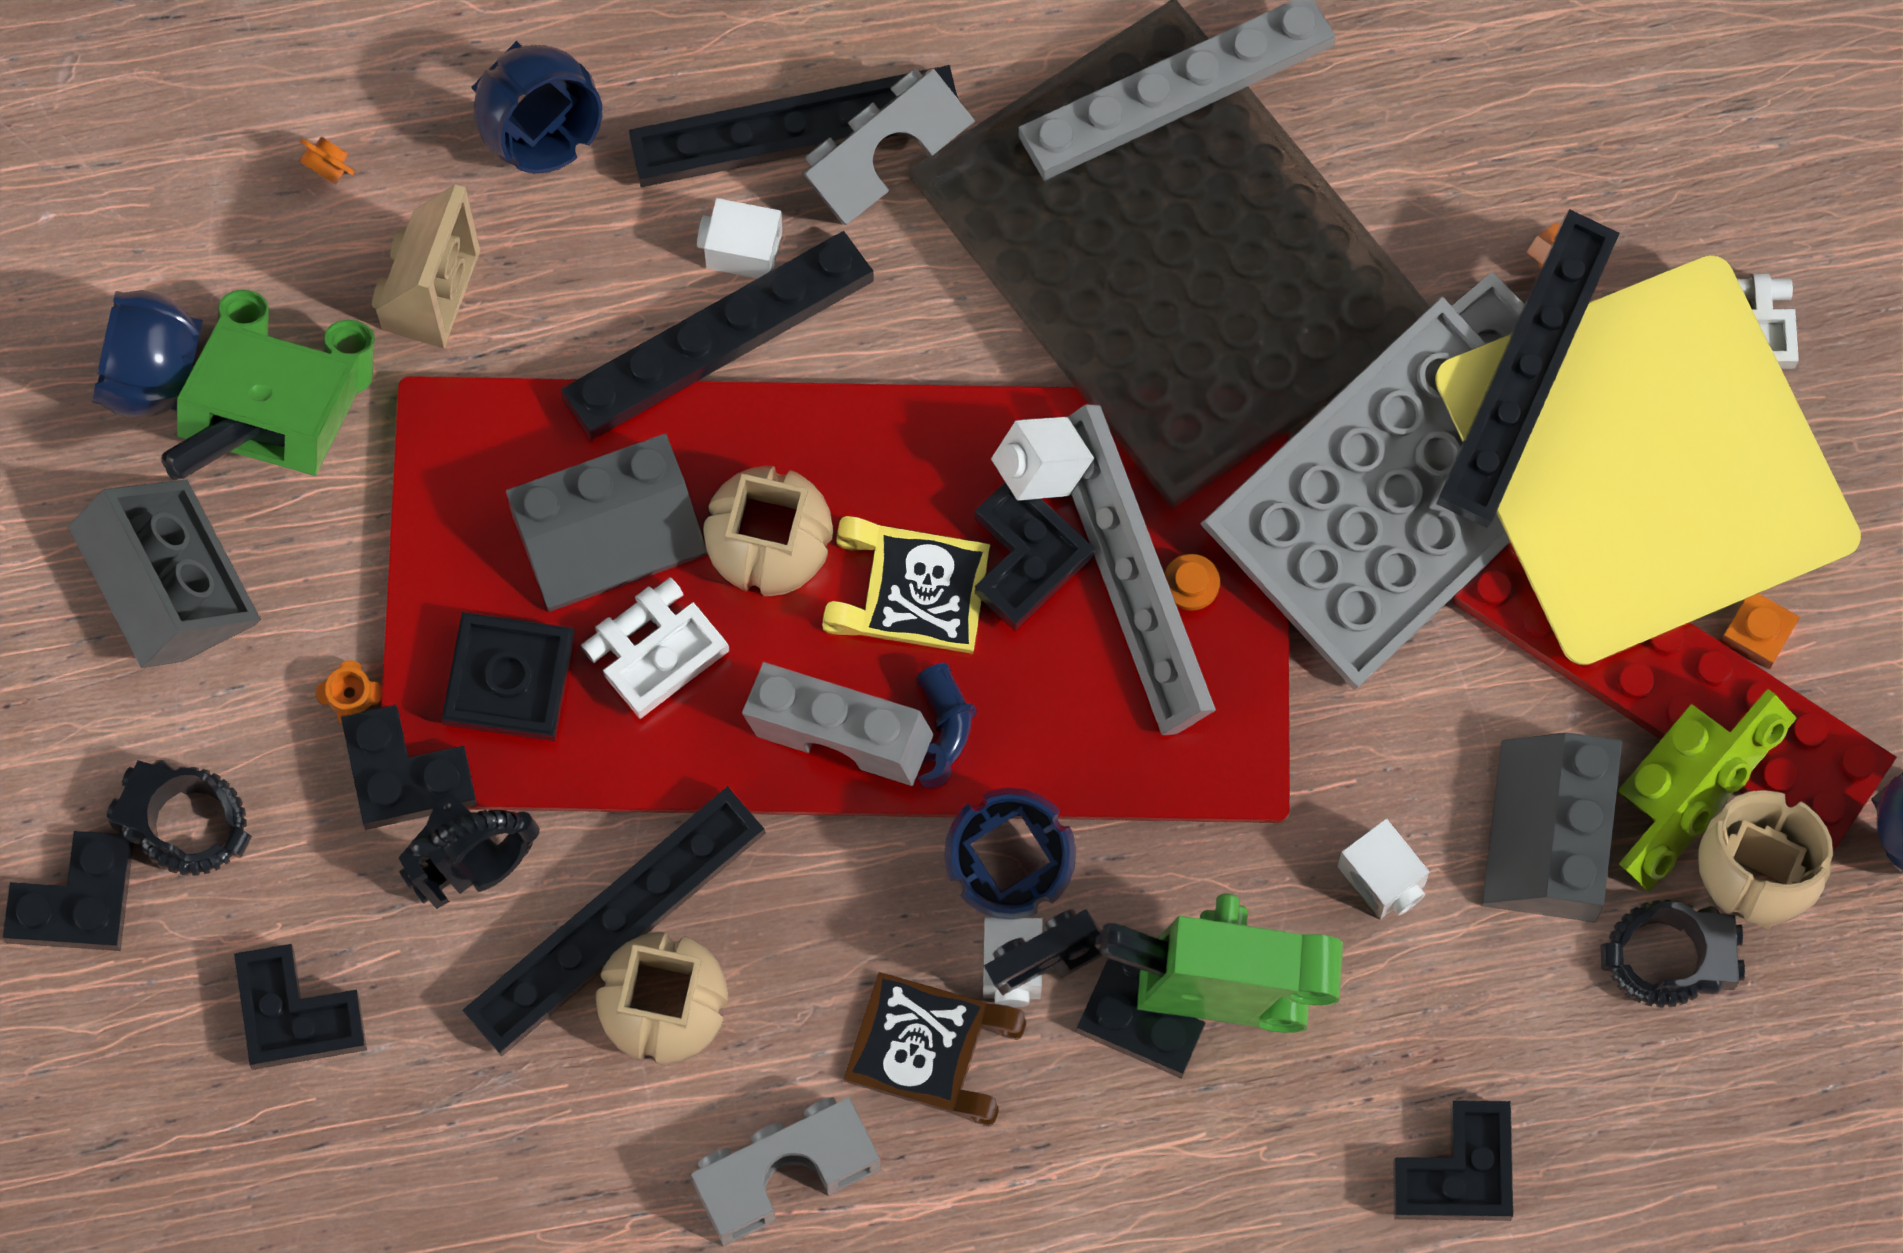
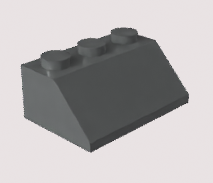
M666 433L506 490L513 519L548 612L708 555L685 481Z
M187 479L103 489L68 526L141 668L184 662L255 626L261 620Z
M1567 732L1502 740L1483 890V907L1596 922L1605 901L1622 740Z

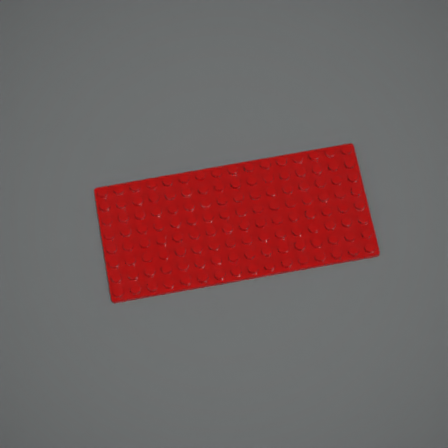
M407 376L401 379L398 384L381 708L392 705L398 706L409 758L464 745L477 805L467 807L468 810L696 813L728 786L751 814L956 818L961 809L968 803L972 806L980 805L983 801L984 793L1008 787L1026 789L1042 795L1060 810L1058 819L1281 823L1289 816V620L1200 524L1288 441V397L1282 391L696 381L591 441L562 400L561 388L577 379ZM1084 405H1100L1164 574L1168 565L1173 560L1187 554H1196L1207 558L1218 570L1220 587L1216 598L1211 604L1199 610H1184L1177 607L1216 711L1178 734H1161L1095 555L1016 631L981 600L973 654L864 635H837L825 632L822 623L825 608L829 602H842L865 610L875 550L840 548L836 542L840 520L845 516H851L880 526L990 544L986 576L1010 552L974 519L975 510L1005 483L991 458L1012 425L1018 420L1068 417ZM666 433L685 481L704 543V521L708 517L713 516L709 512L711 499L725 482L734 475L750 468L774 466L777 474L785 475L790 470L797 472L814 484L823 495L830 509L833 535L832 540L825 546L828 550L825 563L811 580L799 589L787 594L763 596L758 586H752L745 592L723 578L713 566L709 555L548 612L513 519L506 490ZM1072 494L1064 497L1041 498L1090 544ZM747 499L738 534L787 545L797 509ZM668 578H672L684 595L671 604L669 609L676 616L694 602L728 643L729 652L639 719L605 678L604 670L619 659L616 654L609 651L593 663L583 652L580 645L597 633L595 627L606 618L610 617L614 620L637 603L635 596L648 586L654 590ZM462 612L574 628L575 638L556 742L443 725L441 719ZM650 620L630 635L628 639L636 646L659 629V627ZM763 662L919 710L933 733L930 743H935L940 733L934 728L936 717L922 688L919 687L916 681V677L923 670L935 664L948 663L951 674L966 703L973 704L977 710L976 715L972 718L967 743L960 756L951 765V775L948 781L934 789L923 787L918 777L931 772L936 766L935 761L929 760L921 764L913 786L860 770L853 759L824 745L813 743L809 753L759 738L742 714ZM1018 814L1011 819H1022V817Z

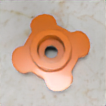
M322 136L316 145L302 137L300 143L307 147L299 160L302 164L334 184H337L344 171L352 176L354 175L355 170L344 164L349 153Z
M347 660L342 662L339 668L328 676L326 682H321L317 686L315 695L321 705H329L337 713L338 722L342 725L341 717L361 713L370 705L380 704L382 701V686L380 683L371 682L368 679L367 675L362 671L360 663L354 660ZM347 689L355 691V695L352 698L344 696Z

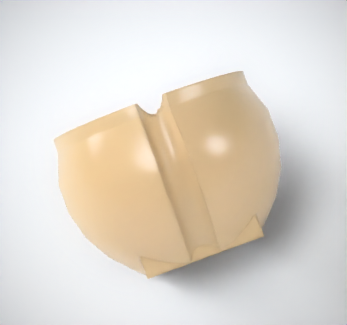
M774 466L750 468L734 475L725 482L711 499L709 512L713 516L708 517L704 521L703 528L706 551L713 566L723 578L739 589L747 592L750 587L758 586L763 596L787 594L799 589L811 580L825 563L828 556V550L825 546L832 540L833 535L830 509L823 495L814 484L797 472L790 470L787 474L780 475L777 474ZM747 499L797 509L787 545L738 534Z
M1760 790L1736 796L1713 816L1700 842L1698 856L1699 873L1709 893L1706 901L1721 908L1728 914H1735L1745 919V922L1756 924L1767 930H1770L1772 924L1784 923L1797 918L1817 902L1825 888V883L1831 872V859L1833 856L1832 839L1826 825L1811 808L1803 802L1794 807H1788L1785 802V794ZM1738 863L1745 865L1755 871H1758L1768 877H1771L1783 884L1772 883L1766 880L1759 881L1753 878L1752 874L1746 871Z
M668 932L641 935L626 942L616 950L604 965L600 975L606 984L605 987L599 988L596 991L599 1020L609 1039L618 1049L631 1058L643 1060L646 1055H650L655 1058L656 1064L666 1065L682 1062L704 1050L712 1043L721 1030L724 1019L719 1014V1010H723L728 1005L729 997L725 975L710 951L694 939L683 936L679 941H673L669 938ZM640 965L691 975L681 1018L630 1008Z

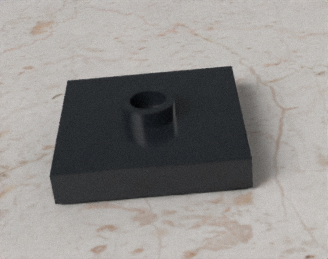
M462 612L441 719L443 725L556 742L575 638L574 628Z

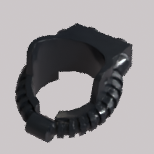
M137 760L134 768L131 766L127 768L122 779L124 790L119 799L114 798L106 816L109 818L111 827L121 832L126 841L143 845L141 847L142 851L146 855L149 854V859L152 862H158L159 867L163 869L168 868L169 872L175 874L179 871L181 875L188 876L189 873H192L193 876H199L200 872L209 874L212 869L216 871L221 869L220 865L223 863L227 865L230 862L229 858L232 856L237 858L243 857L252 836L244 831V827H247V819L244 818L246 811L245 808L241 807L243 805L241 798L236 797L237 791L233 787L230 788L229 782L225 779L221 780V776L216 773L211 775L209 770L202 769L199 771L198 767H179V769L175 770L165 760H157L153 764ZM182 791L185 794H209L222 803L225 810L226 823L230 831L223 846L214 844L208 850L200 853L186 854L178 847L158 838L156 823L159 811L169 799Z
M454 796L446 797L435 806L426 826L412 839L410 845L398 857L404 867L399 873L410 889L413 888L423 904L430 901L438 909L450 902L442 891L448 885H452L461 894L472 885L478 892H481L504 880L521 863L523 857L528 854L533 841L540 833V828L531 815L524 811L518 813L507 810L470 812ZM498 834H508L498 845L490 838Z
M1654 900L1651 904L1648 902L1643 903L1640 908L1634 907L1631 909L1630 914H1624L1621 917L1622 921L1615 924V931L1610 933L1609 939L1611 941L1600 945L1601 969L1612 972L1611 978L1613 981L1618 982L1617 987L1620 990L1624 989L1626 991V996L1629 998L1633 996L1635 998L1634 1001L1638 1003L1643 1001L1646 1006L1650 1007L1653 1004H1656L1658 1008H1664L1665 1005L1676 1007L1677 1003L1683 1005L1688 1002V999H1696L1698 993L1717 994L1722 990H1735L1739 981H1744L1745 963L1744 960H1738L1737 946H1742L1743 927L1742 925H1736V915L1720 914L1714 906H1708L1696 912L1693 906L1683 904L1680 901L1664 900L1661 903L1660 900ZM1661 923L1670 925L1679 931L1684 929L1694 942L1698 955L1696 969L1692 976L1686 979L1661 980L1655 984H1650L1642 980L1634 972L1630 964L1624 965L1623 947L1628 943L1634 931L1647 924Z

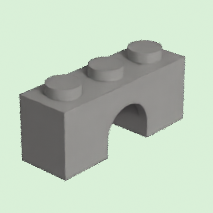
M914 68L891 87V90L896 95L894 99L880 110L874 103H871L848 122L849 126L853 129L852 133L837 145L829 137L805 157L811 166L803 171L802 175L842 225H848L889 191L876 174L873 165L875 148L883 138L893 133L906 134L919 144L927 156H933L975 122L974 118L935 69H930L922 75L917 68Z
M765 662L762 664L742 712L759 738L809 753L813 743L824 745L853 759L860 770L913 786L933 737L931 729L919 710Z
M834 1097L823 1099L804 1110L805 1119L784 1128L781 1122L769 1125L751 1136L750 1139L753 1144L734 1153H731L729 1148H723L707 1155L698 1162L700 1169L691 1173L693 1185L723 1247L776 1222L774 1209L766 1194V1187L771 1176L782 1167L802 1165L810 1168L820 1178L828 1196L881 1171L880 1158L850 1097L838 1103Z

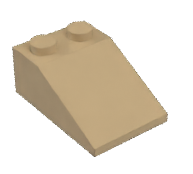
M454 184L412 212L406 229L398 228L390 252L391 259H394L393 266L388 278L381 276L378 280L372 298V308L376 309L382 330L445 348L480 253L466 187Z

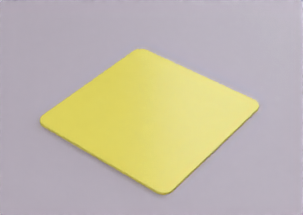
M1713 255L1704 256L1588 304L1497 510L1498 517L1563 653L1570 661L1580 665L1595 663L1847 557L1858 548L1861 540V533L1857 522L1731 266L1724 259ZM1511 334L1446 360L1436 372L1435 381L1437 389L1463 442Z

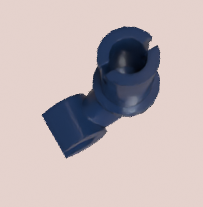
M939 663L928 667L916 677V681L919 687L922 688L936 717L934 728L940 733L936 742L930 743L922 764L929 760L936 762V766L931 772L918 777L925 788L934 789L948 781L951 775V765L960 756L967 743L972 718L977 713L973 704L966 703L951 674L948 663Z

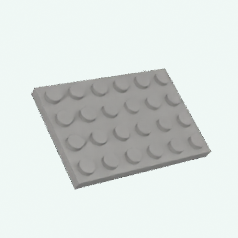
M1444 297L1438 299L1200 523L1353 690L1362 685L1510 542L1497 512L1492 523L1486 528L1436 504L1463 444L1437 389L1435 381L1436 372L1446 360L1486 344Z

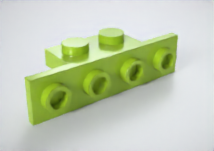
M1767 689L1731 732L1691 704L1618 790L1628 802L1654 821L1619 863L1647 892L1660 879H1663L1672 871L1677 858L1696 836L1706 831L1717 811L1734 792L1740 790L1746 784L1752 770L1769 750L1780 744L1786 736L1788 728L1797 718L1776 694Z

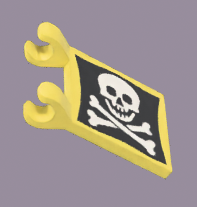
M843 517L840 520L837 532V545L840 548L850 550H875L866 608L863 610L842 602H829L823 617V630L837 635H864L973 654L981 607V599L975 594V586L985 577L990 544L880 526L857 517Z

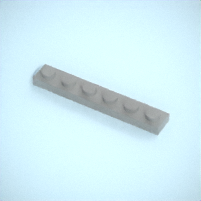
M1292 0L1020 126L1019 138L1045 181L1333 47L1336 35L1314 0Z
M1084 405L1068 416L1094 459L1071 494L1090 545L1095 548L1094 555L1161 734H1178L1216 711L1101 406Z

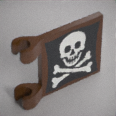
M879 972L843 1080L846 1083L946 1111L984 1126H993L999 1112L997 1100L987 1094L962 1089L982 1028L1010 1039H1021L1027 1025L1024 1012L1014 1007L986 1003Z

